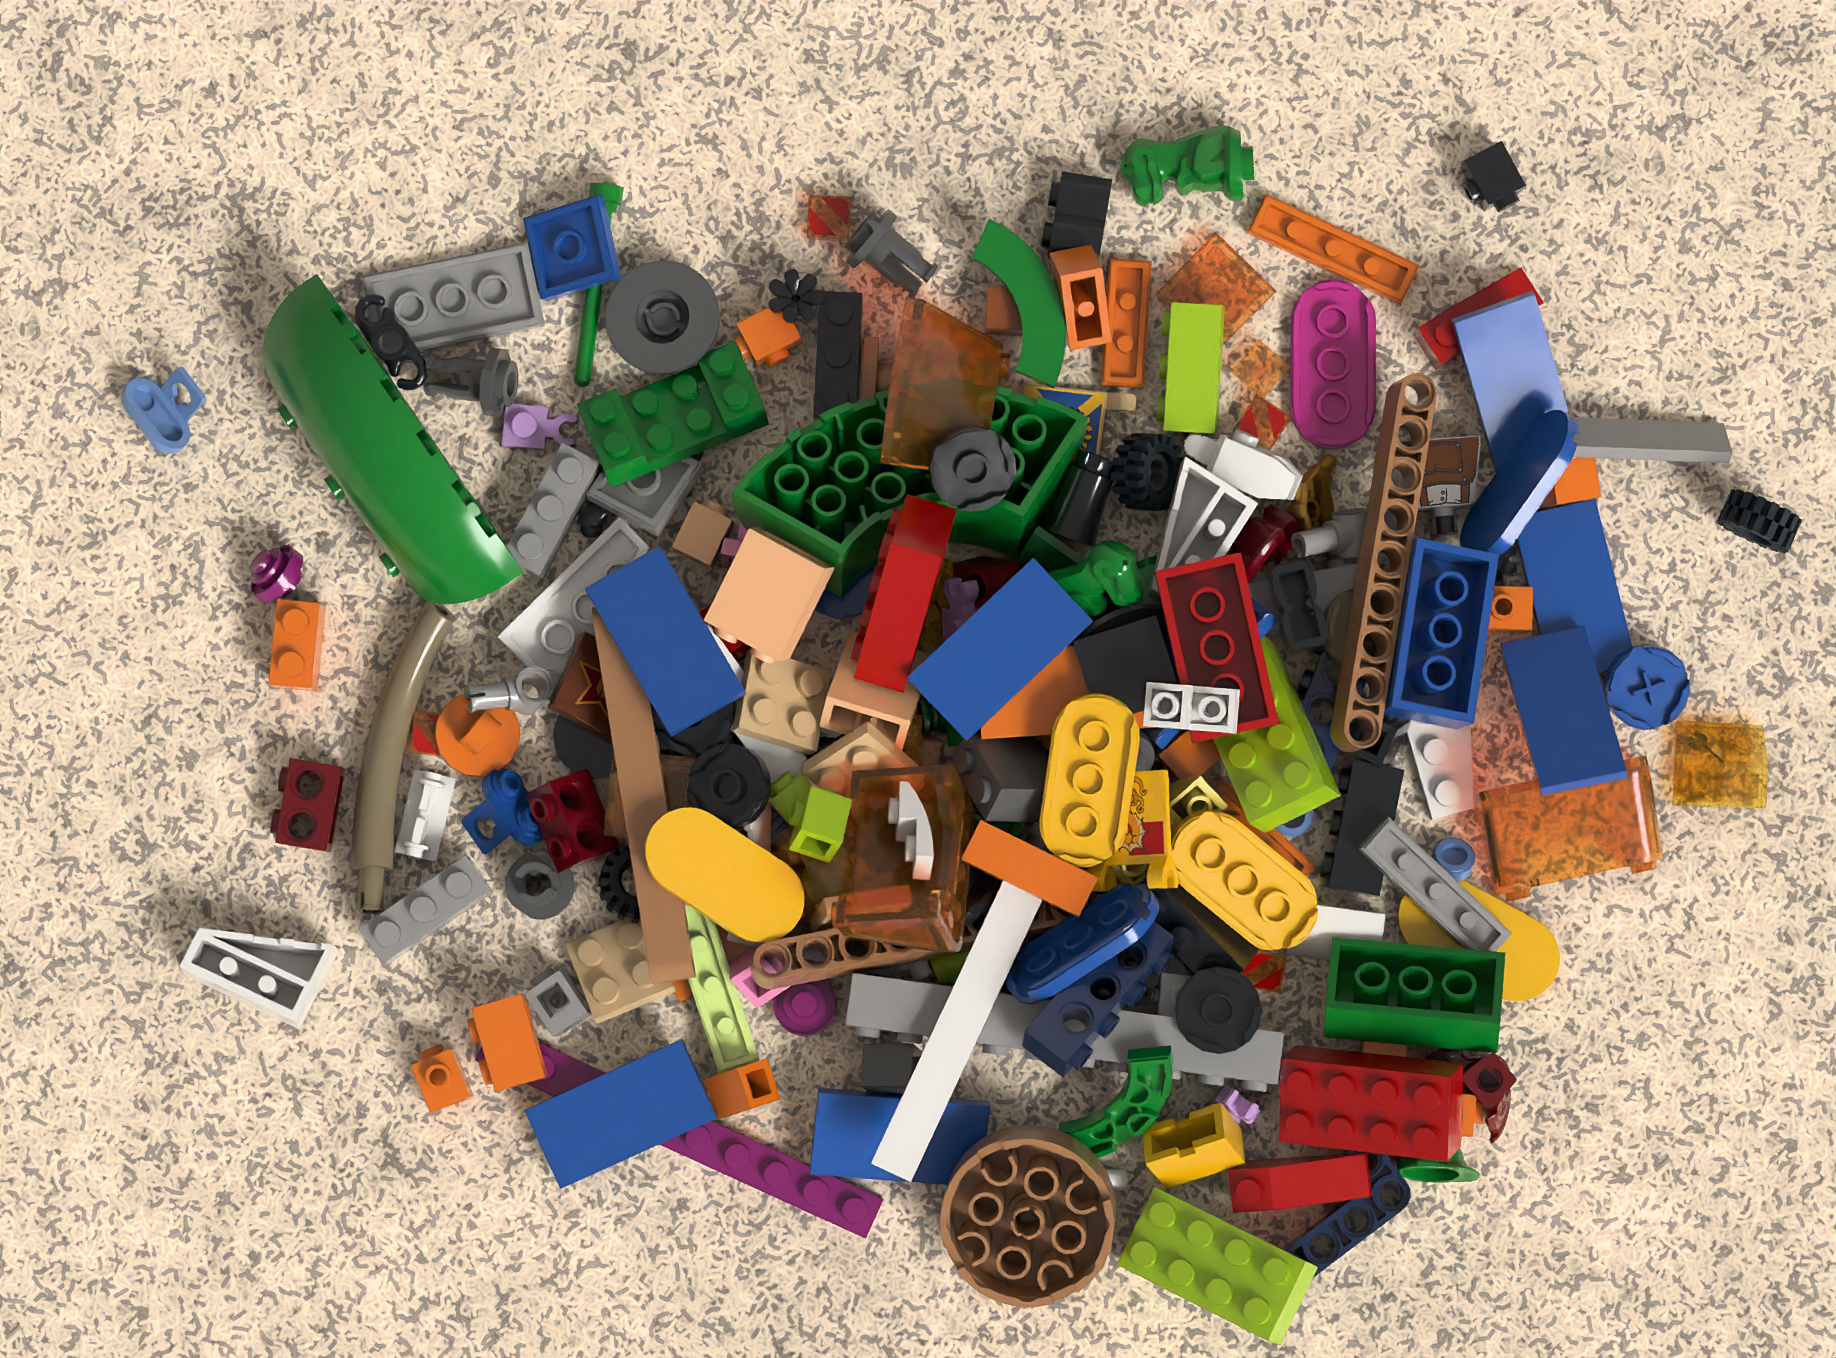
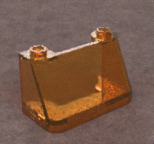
M906 297L889 387L880 463L929 470L928 462L933 447L945 433L958 426L979 424L991 428L999 378L1007 379L1011 356L1010 353H1003V343L924 299Z
M1647 756L1624 760L1627 778L1541 796L1537 779L1474 794V811L1494 896L1505 894L1506 902L1531 897L1530 888L1590 874L1630 866L1632 874L1657 869L1655 860L1663 859V852Z
M953 764L852 771L851 787L846 788L844 797L852 799L849 814L853 815L858 825L851 892L840 893L838 902L832 903L831 919L834 928H838L845 937L939 953L960 951L963 941L970 864L961 861V858L973 836L974 810L971 798ZM900 781H908L917 793L928 817L934 853L930 880L912 879L913 862H905V842L895 841L896 824H888L889 798H897Z

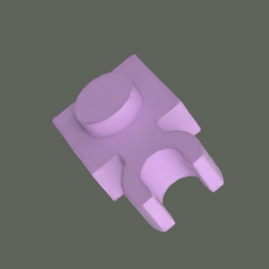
M512 404L510 407H505L502 446L545 451L546 439H554L558 445L564 443L574 447L576 446V440L562 437L560 429L567 423L578 424V418L572 414H562L551 420L548 419V407Z
M961 577L945 580L944 592L950 606L942 608L943 643L978 610L975 609V601L979 594L977 580L962 582Z
M1226 1086L1220 1087L1210 1101L1213 1104L1221 1102L1238 1124L1242 1123L1244 1126L1251 1125L1260 1112L1257 1104L1242 1097L1237 1090L1233 1088L1230 1090Z

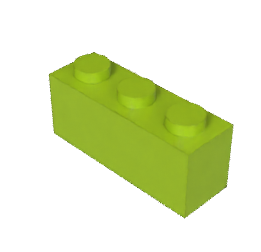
M1171 302V311H1163L1162 336L1169 337L1168 354L1161 353L1159 379H1166L1165 396H1158L1156 413L1157 421L1164 422L1163 431L1216 434L1218 431L1225 320L1224 305Z

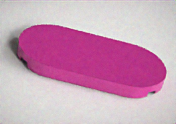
M1338 279L1323 280L1309 287L1295 303L1290 317L1291 419L1304 439L1317 447L1331 450L1349 447L1361 439L1372 424L1376 412L1375 310L1368 297L1358 290L1359 288L1350 282Z

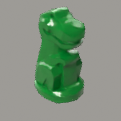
M1225 125L1213 126L1169 142L1138 139L1132 142L1126 150L1120 164L1119 173L1122 179L1127 181L1135 203L1142 207H1148V204L1152 203L1154 206L1161 202L1163 199V182L1168 180L1175 181V188L1181 196L1188 195L1193 190H1198L1202 193L1221 191L1230 201H1241L1243 199V180H1254L1253 146H1241L1240 130Z
M1113 540L1099 542L1090 551L1086 559L1078 564L1048 572L1089 617L1100 615L1107 609L1108 600L1102 595L1105 591H1107L1113 603L1124 607L1138 602L1142 598L1145 589L1144 578L1137 567V553L1124 544Z

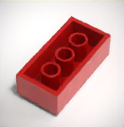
M909 494L906 496L902 511L893 508L887 532H885L880 547L878 565L875 568L870 584L868 601H866L861 617L859 634H857L850 659L858 661L854 674L855 679L898 692H904L957 512L956 508Z
M1241 552L1155 571L1154 575L1179 685L1240 690L1237 733L1279 724ZM1189 730L1192 743L1234 734Z
M1295 1045L1281 1058L1279 1142L1448 1162L1461 1147L1463 1063Z

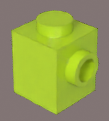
M811 786L803 800L796 799L791 808L788 824L793 825L794 828L789 850L830 863L843 843L852 799L841 796L831 789Z

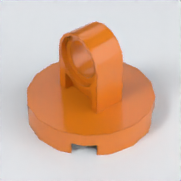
M464 694L456 696L442 708L435 722V741L440 757L450 768L463 775L484 776L494 769L499 771L512 760L519 746L520 726L516 713L513 710L507 711L504 707L469 713L466 704L471 703L470 700L465 701Z

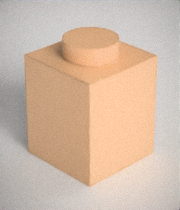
M708 499L704 506L694 501L677 534L672 549L713 570L721 553L724 537H729L735 525L734 521L727 517L730 510Z

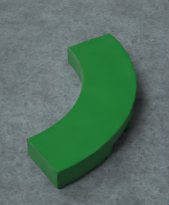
M989 219L973 253L972 260L981 264L999 278L1009 293H1011L1017 305L1022 326V349L1015 372L1054 389L1062 367L1066 339L1063 308L1057 288L1048 270L1035 252L1016 234Z
M1171 1045L1128 1049V1076L1115 1098L1090 1115L1071 1121L1059 1122L1058 1130L1079 1140L1097 1158L1117 1151L1118 1145L1132 1137H1140L1158 1118V1113L1170 1094L1173 1074Z

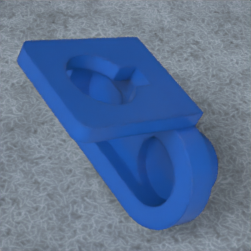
M501 768L499 771L494 769L487 774L482 781V792L486 800L461 820L483 854L491 852L510 835L515 841L524 846H534L542 841L544 838L536 819L531 813L530 805L525 795L528 791L524 787L519 774ZM479 817L486 820L492 818L496 824L492 828V838H487L480 832L478 828Z

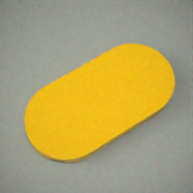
M1088 693L1072 699L1060 710L1052 728L1039 818L1040 832L1044 843L1053 855L1076 867L1095 866L1109 858L1120 848L1127 831L1140 734L1136 719L1131 710L1122 701L1107 694Z
M679 808L663 815L650 828L644 843V855L648 871L653 880L663 889L736 937L751 943L777 940L787 935L798 923L804 908V890L795 871L785 862L717 817L697 808Z
M1204 810L1189 815L1173 830L1171 834V854L1178 872V883L1248 942L1263 950L1287 949L1298 945L1311 933L1318 915L1317 895L1314 886L1305 875L1236 818L1222 811Z
M1464 880L1458 881L1512 932L1511 936L1497 950V952H1506L1502 999L1524 1001L1543 993L1554 981L1560 964L1558 944L1551 931L1538 920ZM1403 894L1399 902L1397 916L1399 929L1406 944L1463 949L1409 897Z

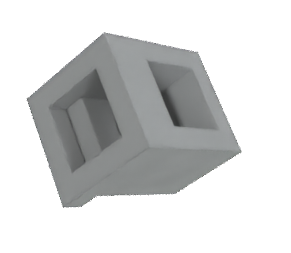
M548 968L530 981L533 988L524 994L552 1037L563 1035L592 1015L588 1003L566 970L554 972L552 968ZM558 991L563 992L567 999L566 1004L561 1008L556 1007L552 1001L553 995Z

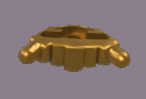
M1331 454L1324 455L1317 464L1311 466L1303 474L1296 495L1291 500V505L1287 507V513L1296 519L1300 531L1323 527L1325 522L1332 520L1331 513L1335 512L1330 485L1333 478L1330 474L1335 469L1337 460Z

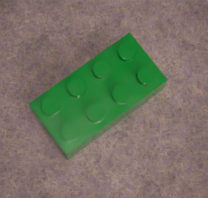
M1332 937L1325 1003L1324 1037L1497 1053L1506 952Z

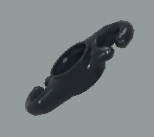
M377 294L364 296L355 306V321L376 355L388 366L391 376H399L400 369L405 363H413L417 367L415 378L411 380L398 379L396 383L398 388L407 391L419 388L427 379L424 357L405 328L396 321L392 309L384 308L381 318L376 322H371L365 317V310L368 306H383L386 300L383 296ZM387 331H397L403 337L401 349L394 354H387L381 351L379 347L380 337Z

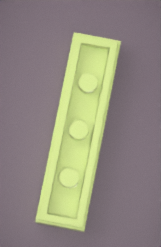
M685 903L696 974L695 978H690L688 981L718 1072L723 1073L759 1061L760 1058L737 988L730 980V966L716 923Z

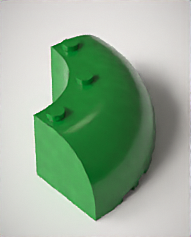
M318 274L302 283L280 304L267 327L263 343L265 373L283 403L282 406L277 408L278 412L291 430L296 426L299 427L330 473L324 479L328 487L338 500L346 496L385 553L380 555L379 558L394 578L401 574L411 589L427 601L440 604H455L471 601L490 594L524 573L453 467L450 466L376 355Z
M946 382L938 383V387L912 389V385L891 388L874 393L872 398L850 404L849 401L820 414V419L800 430L798 428L786 436V441L777 446L769 455L766 453L750 468L732 491V505L737 517L747 531L749 528L762 527L835 566L825 589L841 598L863 573L878 563L880 547L885 532H887L893 508L902 511L907 494L957 509L948 543H963L987 547L1017 559L1051 507L1064 481L1070 463L1074 464L1077 452L1081 449L1086 434L1088 417L1058 402L1040 396L1034 399L1012 393V389L1000 386L996 390L971 387L972 383ZM979 424L993 428L1006 439L1015 456L1016 476L1014 482L1011 483L1010 488L1007 490V494L999 503L986 510L967 512L951 506L949 503L947 504L938 496L930 481L928 462L933 447L945 433L958 426Z

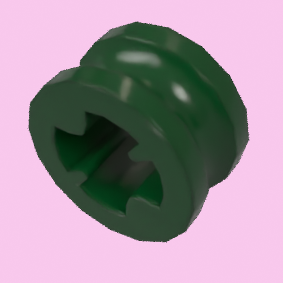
M924 699L919 700L917 711L922 736L924 738L930 737L932 732L945 735L946 719L931 703H926Z

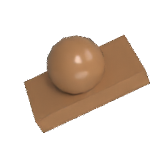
M864 336V339H862L858 401L872 398L876 392L910 385V377L907 371L899 364L888 362L878 365L879 337Z

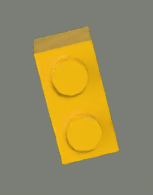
M1221 1102L1189 1112V1118L1176 1122L1174 1118L1153 1124L1142 1134L1145 1164L1166 1189L1246 1164L1241 1127Z

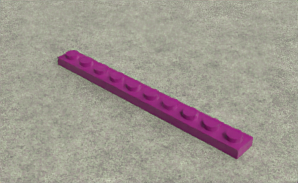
M539 1042L548 1077L526 1084L551 1096H556L606 1072ZM482 1046L475 1059L477 1062L485 1059ZM710 1121L659 1144L865 1239L884 1200L835 1176L811 1175L808 1164L714 1121Z

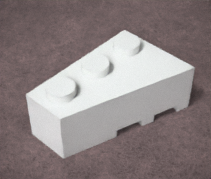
M1185 457L1180 464L1148 594L1160 601L1154 575L1155 571L1225 556L1258 503Z
M199 928L179 967L183 975L300 1030L338 952L335 944H316L287 938L275 939L254 936L253 934Z

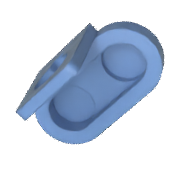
M181 366L175 369L161 388L146 378L132 379L123 389L121 401L126 412L136 422L151 442V445L160 452L174 454L180 452L189 442L191 433L187 423L206 401V396L184 367ZM178 383L187 388L191 397L190 404L186 402L180 404L176 399Z

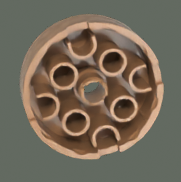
M1037 1125L1004 1128L985 1136L972 1145L954 1167L948 1180L940 1215V1229L944 1248L946 1247L950 1258L957 1267L956 1271L971 1287L986 1297L1003 1304L1018 1307H1040L1054 1304V1301L1067 1297L1074 1292L1078 1293L1085 1288L1103 1267L1113 1242L1116 1221L1115 1193L1103 1164L1087 1146L1076 1138L1062 1131ZM1031 1209L1039 1217V1221L1026 1223L1020 1220L1017 1215L1022 1211H1029Z

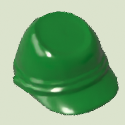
M1460 1148L1448 1162L1401 1156L1397 1163V1170L1400 1174L1412 1181L1430 1183L1472 1182L1480 1178V1173L1467 1165Z

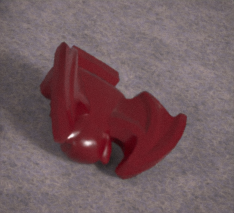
M1272 504L1264 509L1263 517H1254L1247 520L1229 548L1234 550L1231 554L1241 552L1248 584L1261 567L1266 566L1270 561L1279 564L1282 558L1286 556L1287 550H1292V534L1301 532L1293 516Z
M1446 1048L1436 1049L1426 1055L1423 1059L1463 1063V1081L1487 1108L1485 1124L1491 1133L1490 1143L1495 1142L1505 1128L1511 1104L1510 1088L1517 1081L1506 1061L1495 1052L1489 1055L1474 1056L1477 1054V1051Z

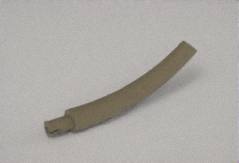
M426 601L412 624L389 672L369 731L356 794L350 869L359 872L358 903L356 907V912L377 914L384 911L385 873L393 871L395 813L405 747L426 678L447 633L455 621V616L440 603Z

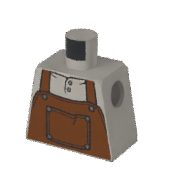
M1480 435L1429 440L1418 512H1430L1433 536L1457 534L1456 510L1469 509L1475 505L1481 443ZM1410 440V441H1400V442H1401L1403 445L1409 447V446H1410V443H1411V440Z

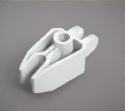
M1238 429L1235 430L1234 435L1220 434L1218 438L1212 437L1209 434L1195 433L1190 434L1184 440L1185 444L1183 446L1185 447L1184 451L1187 452L1186 455H1190V458L1208 465L1207 471L1230 486L1257 498L1293 500L1303 478V475L1289 459L1257 445L1258 437Z

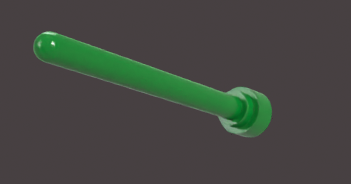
M590 183L589 197L596 195L604 197L611 226L612 213L617 212V205H622L624 187L606 183ZM603 284L585 289L574 382L579 387H586L591 381Z

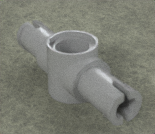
M1353 508L1331 513L1332 520L1325 522L1323 527L1293 533L1291 546L1294 554L1297 557H1307L1329 552L1336 554V557L1339 558L1359 557L1367 508ZM1386 512L1384 514V521L1390 529L1395 531L1397 527L1396 517L1392 512Z
M530 666L524 668L518 675L502 677L501 682L474 686L467 685L464 688L465 701L470 700L471 702L466 704L469 713H474L475 711L504 707L507 711L514 710L522 715L536 713L542 706L549 705L562 673L556 674L553 670L546 671L539 666ZM529 683L537 689L538 698L527 696L523 692L522 684Z

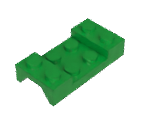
M735 341L708 351L695 367L625 395L619 396L617 388L577 403L582 420L611 488L770 425L764 405Z

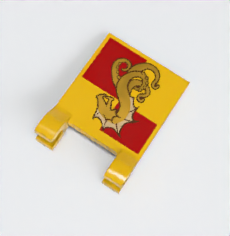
M1168 770L1135 772L1124 841L1120 848L1109 858L1095 866L1088 867L1087 872L1098 877L1092 892H1107L1117 887V878L1112 866L1150 864L1147 871L1148 889L1178 888V872L1171 854Z

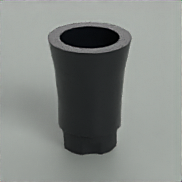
M1079 449L1074 464L1070 463L1064 481L1040 526L1074 541L1095 546L1103 510L1114 480H1111V472L1115 471L1116 466L1112 465V460L1096 453Z

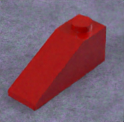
M1521 267L1417 328L1413 336L1434 369L1437 370L1461 355L1451 319L1529 291L1535 294L1538 307L1544 302Z
M1367 1153L1245 1160L1246 1164L1228 1170L1233 1213L1275 1211L1372 1196Z

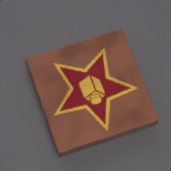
M584 631L577 638L547 708L613 744L596 637Z

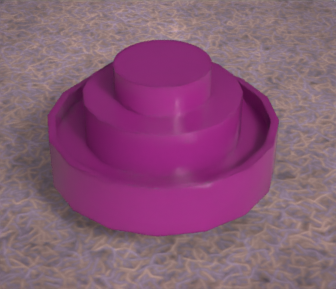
M289 544L283 545L280 548H272L269 551L262 550L259 552L250 565V570L252 571L250 593L264 604L272 603L278 598L283 599L287 597L301 580V568L304 562L303 555Z
M825 980L792 985L776 995L773 1002L775 1016L780 1025L790 1033L800 1036L816 1035L826 1029L834 1019L837 1008L835 993Z

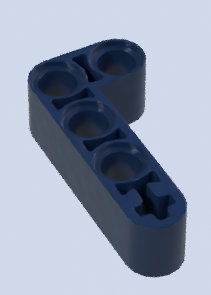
M1344 1150L1343 1154H1351L1355 1151ZM1374 1153L1375 1161L1369 1169L1372 1196L1345 1200L1282 1248L1299 1257L1293 1251L1300 1246L1304 1257L1318 1267L1313 1278L1400 1213L1409 1204L1411 1198L1410 1187L1386 1154ZM1394 1181L1398 1184L1401 1195L1395 1204L1386 1206L1380 1201L1378 1191L1383 1183ZM1353 1207H1360L1366 1214L1365 1226L1359 1231H1349L1344 1224L1345 1213ZM1319 1233L1327 1234L1332 1241V1249L1324 1257L1313 1256L1309 1249L1310 1240Z

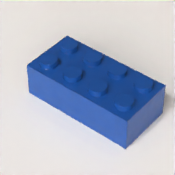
M1422 538L1413 539L1384 715L1452 729H1460L1474 724L1499 558L1498 554Z

